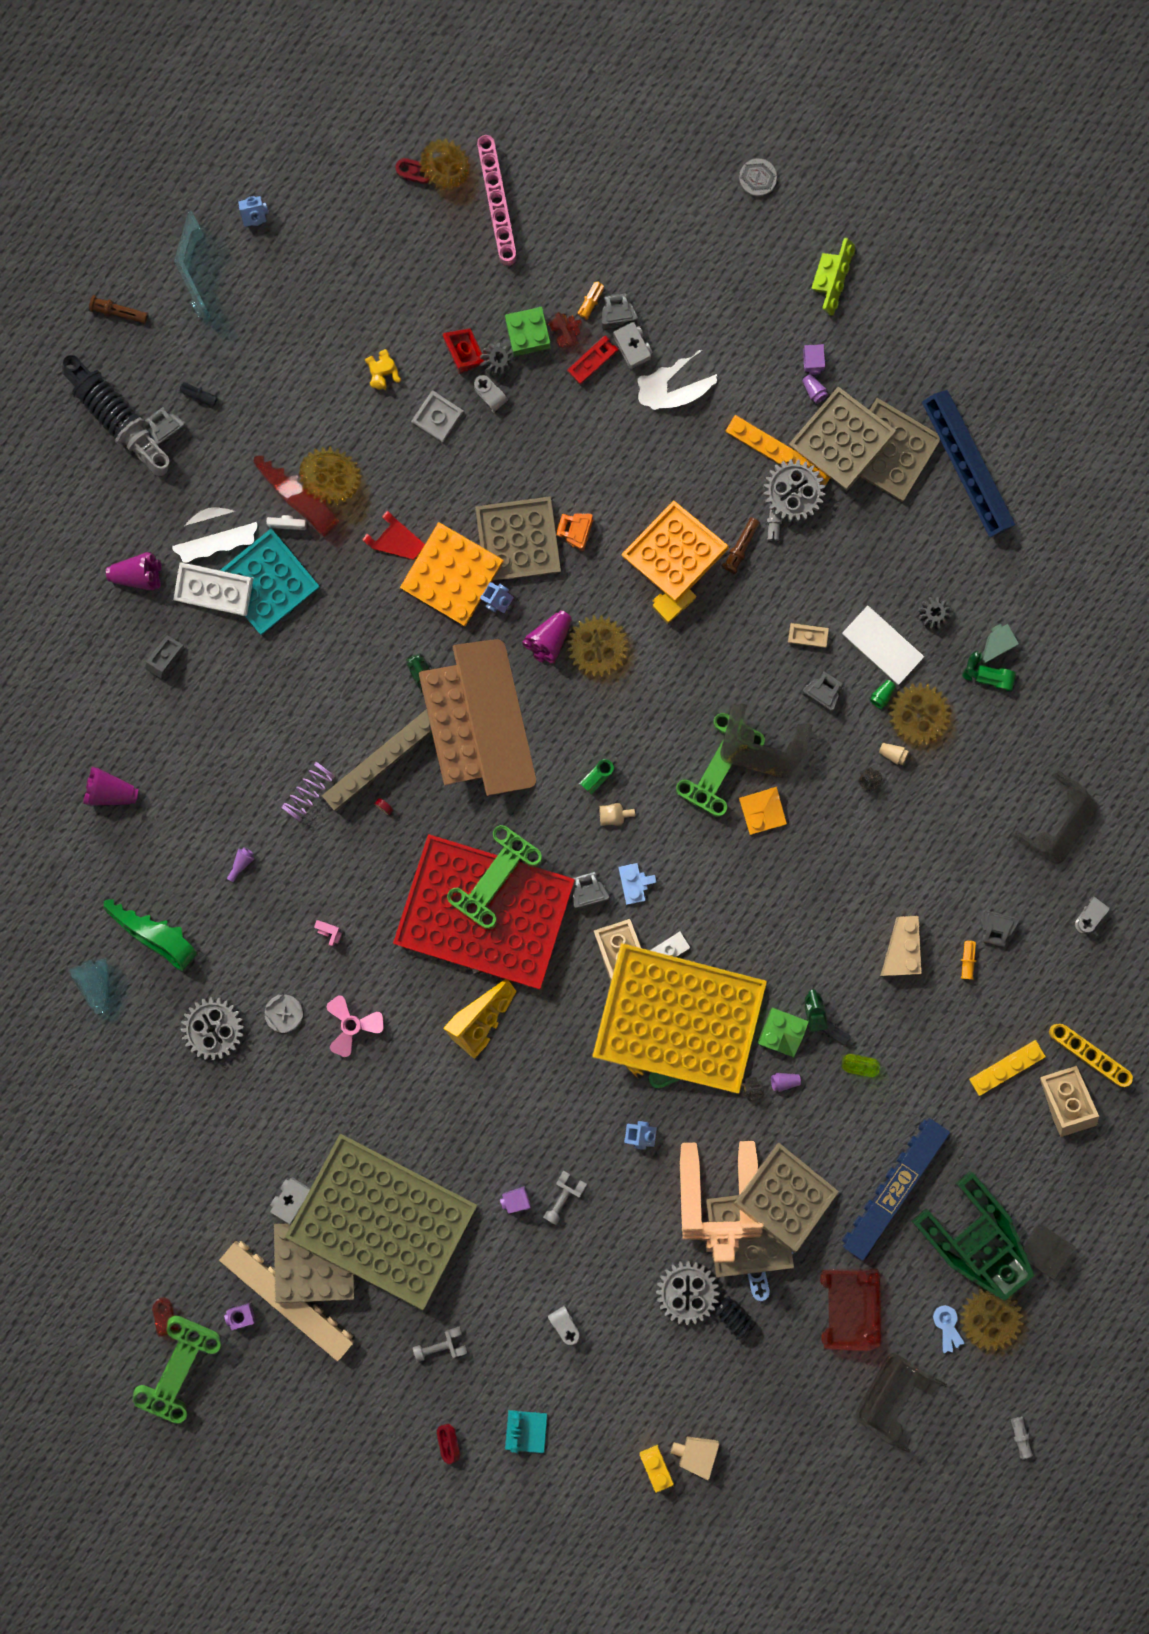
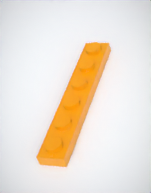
M736 415L725 431L781 465L782 461L788 465L790 459H792L793 464H796L798 459L800 460V465L807 462V468L813 465L797 451ZM814 466L812 472L819 471L816 477L823 478L819 484L826 486L830 477Z

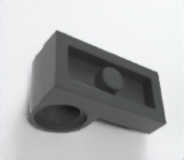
M167 635L146 661L145 669L163 679L166 675L164 673L167 669H170L172 661L182 650L183 644Z

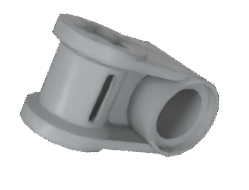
M482 375L476 378L474 383L475 391L483 399L484 403L491 407L492 412H495L508 401L505 394L487 376ZM481 382L484 384L486 382V389H484L483 387L479 388V383Z
M1094 896L1089 900V905L1084 907L1075 922V927L1080 933L1093 931L1109 910L1108 906ZM1087 920V925L1089 927L1084 928V923L1082 921Z
M565 1306L548 1315L550 1322L564 1343L573 1345L578 1341L579 1331ZM567 1331L575 1332L574 1340L566 1339Z

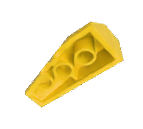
M503 980L458 1012L443 1029L455 1043L475 1059L489 1043L490 1038L486 1036L491 1027L497 1028L499 1024L496 1022L498 1014L507 1010L517 991L509 980Z

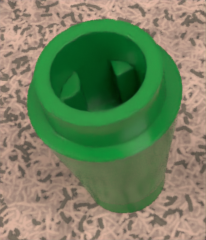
M886 680L885 683L871 694L870 702L879 709L886 707L896 685Z

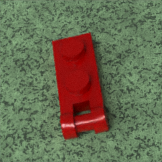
M606 335L567 370L579 385L619 350L609 342L610 339ZM603 346L607 350L605 354L600 350Z

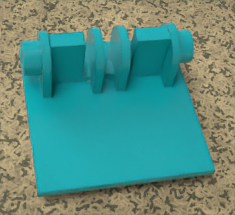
M508 1410L505 1450H511L514 1453H518V1451L544 1453L547 1413Z

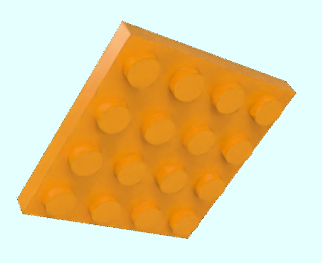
M673 501L621 555L677 603L719 560L729 547L684 508Z
M438 522L400 588L466 627L481 601V595L489 583H492L504 560Z

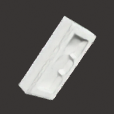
M283 515L281 518L267 517L269 528L305 530L307 527L305 520L293 519V516Z
M678 932L650 951L676 957L689 949L690 946L681 932Z

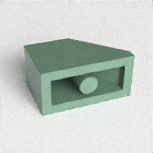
M999 624L991 629L992 633L987 638L983 659L981 660L982 664L1019 644L1008 624L1005 626Z

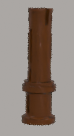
M93 295L90 300L89 312L96 311L103 313L107 317L114 315L146 324L147 312L117 305L110 299L108 301L99 299L96 295ZM121 311H125V312H128V313H132V314H135L136 316L128 315V314L122 313Z
M749 518L734 548L729 550L730 554L726 562L722 563L721 567L733 574L737 573L738 565L745 558L744 552L758 526L761 524L757 519Z

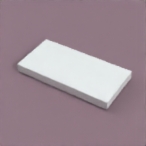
M180 563L173 600L247 616L254 578Z
M869 606L842 633L847 640L897 685L924 658L919 651Z

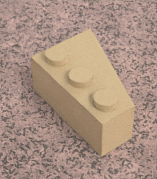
M918 916L897 917L880 976L921 974Z

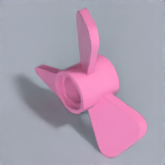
M337 996L327 1004V1010L342 1020L341 1029L343 1032L330 1045V1050L340 1056L348 1057L351 1054L352 1035L357 1034L361 1029L380 1033L384 1028L383 1015L380 1012H374L362 1019L350 1016L346 1000L343 996ZM349 1020L356 1022L357 1026L354 1031H350L346 1027Z

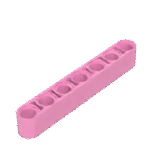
M483 135L478 139V152L499 259L503 265L510 266L516 261V250L495 143L491 136ZM484 143L491 145L489 149H483L481 146ZM492 161L495 164L493 167H486L485 163ZM495 179L498 181V184L492 186L489 184V181ZM496 197L502 199L499 204L493 203L492 200ZM498 216L506 218L503 222L495 220ZM501 234H507L509 238L507 240H501L499 236ZM510 252L513 256L506 259L503 257V254Z

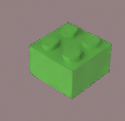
M542 307L505 315L513 356L550 348V340Z

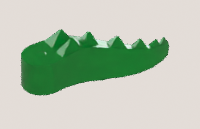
M114 899L104 901V910L124 930L141 944L164 957L176 969L183 971L197 956L195 949L183 938L181 927H168V921L166 920L161 922L151 921V915L144 917L136 916L135 911L123 910L122 904L115 906Z

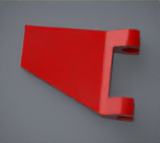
M388 511L382 518L390 526L376 541L368 534L362 539L363 542L374 550L410 559H415L425 546L419 538Z

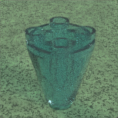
M107 958L99 959L96 963H93V960L84 961L81 963V967L70 968L71 978L90 1009L94 1011V1014L108 1011L110 994Z

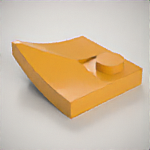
M777 787L739 798L750 835L787 824Z

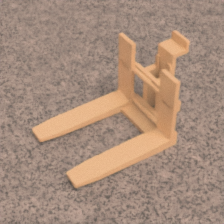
M754 1141L739 1142L738 1177L740 1195L758 1170ZM682 1143L680 1156L682 1240H707L706 1252H712L715 1263H733L734 1251H738L739 1248L738 1240L743 1238H760L763 1223H756L741 1210L739 1222H702L700 1166L697 1144Z

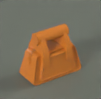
M562 514L556 536L566 538V542L572 547L584 551L593 523V515L574 514V516ZM570 522L569 532H565L567 523Z

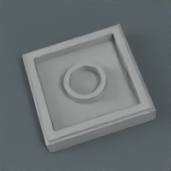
M432 390L411 422L443 443L464 411Z

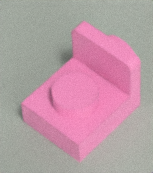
M317 920L314 928L319 929L317 933L329 936V933H331L329 945L334 946L335 943L338 944L342 935L339 932L340 928Z

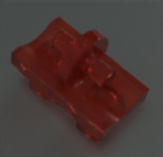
M561 312L554 314L556 318L549 322V326L553 332L562 329L563 335L556 338L559 347L565 348L570 345H578L579 342L576 335L581 333L579 330V326L583 324L581 319L575 320L573 315L567 318L566 314H561Z

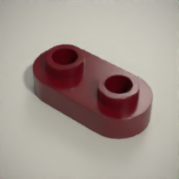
M402 158L396 163V173L400 178L426 184L433 177L432 168L426 163L408 158ZM406 166L409 168V170L407 172H403L402 168ZM426 172L427 175L425 177H421L420 173Z
M450 1424L441 1425L437 1428L441 1457L445 1463L452 1464L460 1458L456 1432Z

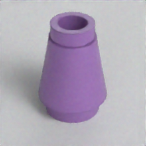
M811 374L802 380L811 401L817 404L828 396L827 389Z
M776 1073V1075L771 1076L772 1089L781 1092L800 1086V1075Z

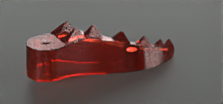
M263 455L254 457L253 464L288 505L312 524L322 537L339 523L335 515L326 506L325 493H314L313 484H299V476H285L284 468L274 469L272 461L264 462Z

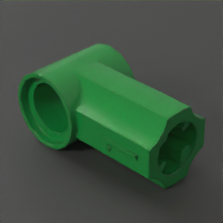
M979 666L976 682L995 686L996 689L1004 688L1006 691H1012L1016 676L1015 671Z
M607 759L599 761L580 784L592 795L614 772L613 763ZM603 763H609L611 770L606 774L602 773L600 766Z

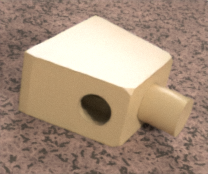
M687 1437L685 1445L673 1443L671 1454L681 1457L679 1464L682 1468L709 1480L719 1442L716 1440Z

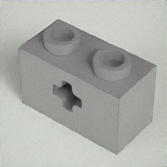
M634 322L613 332V337L630 369L650 360V354L652 353L650 345L644 343L642 339L644 335L640 326L636 327ZM630 343H637V348H634L633 346L630 347Z
M293 1177L289 1181L287 1179L284 1181L280 1188L282 1190L279 1197L275 1196L270 1204L273 1207L270 1212L289 1224L296 1217L311 1189ZM292 1195V1200L294 1201V1203L291 1202L287 1204V1199L285 1198V1196L288 1197Z

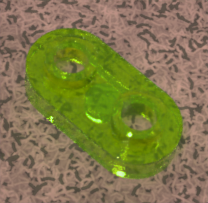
M847 1054L842 1058L841 1067L848 1073L874 1077L880 1072V1063L874 1058L855 1054Z

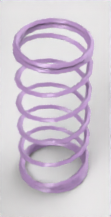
M315 762L314 765L321 771H323L325 774H327V778L312 770H309L311 776L314 779H316V777L312 774L314 773L319 777L329 782H332L331 778L334 779L335 776L332 773H330L327 769H325L323 766H321L319 763ZM303 779V782H304L308 787H310V786L308 785L307 782L313 784L314 786H316V787H318V788H320V789H322V790H326L325 787H324V785L321 784V783H320V785H321L322 787L318 786L317 784H315V783H313V782H311V781H309V780H307V779ZM296 787V789L301 795H303V793L300 790L308 793L309 795L315 798H319V795L315 791V795H313L312 793L300 787ZM290 795V798H291L296 804H297V802L295 801V799H297V800L303 802L304 804H306V805H308V806H313V804L311 803L310 800H308L309 803H307V802H305V801H303V800L297 798L296 796ZM284 803V805L281 806L282 809L288 812L299 822H301L302 818L295 814L293 811H291L288 807L298 811L301 814H307L303 808H301L302 811H300L287 803Z

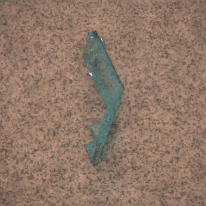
M190 211L185 221L174 262L193 298V301L190 303L198 317L202 316L205 321L211 318L188 272L196 242L205 237L193 212Z

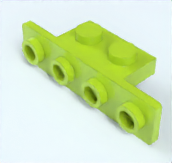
M844 238L839 255L822 253L811 288L816 292L827 293L823 310L832 316L838 307V299L844 288V280L849 272V264L855 253V244L848 238Z

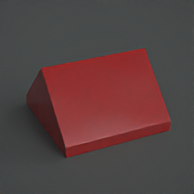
M470 328L443 334V340L459 374L473 369L484 362V360L480 359L482 352Z

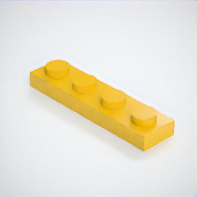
M1034 1040L971 1077L969 1080L978 1096L1045 1058V1055L1037 1041Z

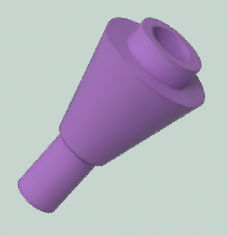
M247 848L238 849L233 869L227 877L228 880L234 882L239 872L244 870L255 859L252 856V851Z

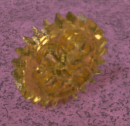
M322 447L320 452L314 449L313 454L309 452L307 457L303 458L299 468L298 476H301L300 483H304L302 488H308V495L314 493L313 499L321 497V502L325 499L328 500L329 504L332 500L336 504L339 503L340 499L345 502L347 497L351 499L353 493L356 494L360 485L361 475L359 474L360 468H356L357 462H351L352 456L346 458V452L340 454L338 448L335 452L332 451L331 447H329L328 451Z
M593 615L592 621L585 617L586 623L583 624L581 621H578L580 627L573 626V630L576 633H569V636L573 638V640L567 641V644L572 645V647L567 649V652H573L569 659H575L573 666L580 665L578 671L586 669L585 675L590 671L593 677H595L596 672H599L600 676L603 677L604 671L610 675V669L612 668L614 671H617L616 664L622 666L623 663L620 659L627 658L623 654V652H628L629 650L624 647L629 641L623 640L627 634H621L620 632L623 627L616 628L617 621L611 624L610 617L606 621L603 620V615L600 616L599 620H596L595 615ZM595 629L598 631L599 644H603L600 647L601 663L598 662L596 647H592L595 645ZM603 631L611 633L612 636L609 640L601 638L600 635ZM586 633L591 634L593 638L588 643L582 640V635ZM605 650H612L614 656L611 659H607L603 656V652ZM587 652H592L595 655V659L593 661H586L584 655Z
M921 683L918 684L917 688H915L914 684H911L910 690L905 686L903 688L904 694L898 691L899 699L894 697L892 700L896 704L889 706L894 710L888 713L889 716L894 717L889 723H895L896 725L892 730H899L897 736L905 735L903 741L910 738V744H913L915 740H917L918 745L922 744V740L929 744V738L936 741L935 735L941 737L943 734L940 730L946 731L948 729L944 723H950V720L946 719V716L951 715L950 712H946L950 705H944L947 698L941 699L940 696L943 692L941 691L936 694V687L929 690V684H926L924 688H922ZM913 696L920 698L921 704L919 706L912 703L911 699ZM905 705H908L915 711H919L921 709L923 711L922 714L927 718L933 719L935 723H931L928 719H926L923 716L918 718V714L915 711L905 708ZM929 706L937 708V715H931L928 712ZM903 713L911 715L910 722H905L902 719ZM920 722L928 725L926 732H922L919 729Z
M980 1288L978 1289L979 1295L972 1292L973 1299L966 1298L969 1304H962L966 1311L960 1312V1315L965 1317V1319L960 1320V1323L966 1325L961 1329L962 1331H968L965 1337H973L971 1343L975 1344L978 1341V1348L985 1345L987 1351L990 1349V1346H992L994 1351H997V1345L1004 1349L1005 1342L1012 1345L1010 1338L1017 1340L1014 1333H1021L1017 1327L1023 1325L1018 1319L1024 1317L1023 1314L1018 1313L1022 1308L1015 1306L1018 1302L1017 1299L1010 1300L1012 1298L1011 1295L1004 1301L988 1290L983 1292ZM993 1300L995 1303L994 1307L987 1310L985 1307L986 1302ZM1003 1305L1002 1309L997 1312L999 1306ZM1008 1312L1010 1315L1009 1320L1002 1322L1001 1315ZM977 1315L982 1316V1322L979 1325L973 1323V1319ZM989 1315L994 1316V1319H996L994 1323L992 1321L989 1322ZM987 1324L984 1331L981 1333L980 1330ZM991 1328H997L998 1330L995 1337H989L988 1333Z

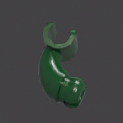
M975 651L970 655L967 668L963 671L962 677L964 679L972 681V677H977L978 672L974 668L983 659L981 652Z

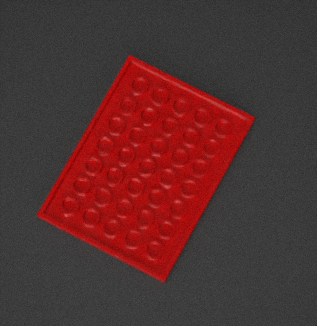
M428 834L393 944L541 990L575 879L541 868L530 867L519 862L486 907L497 918L496 926L493 929L486 930L453 907L448 901L447 894L451 889L459 888L469 895L498 855ZM455 893L451 897L453 902H459L462 899L460 893ZM470 904L467 907V912L470 914L477 911V905ZM490 915L483 918L485 925H490L493 922V917Z

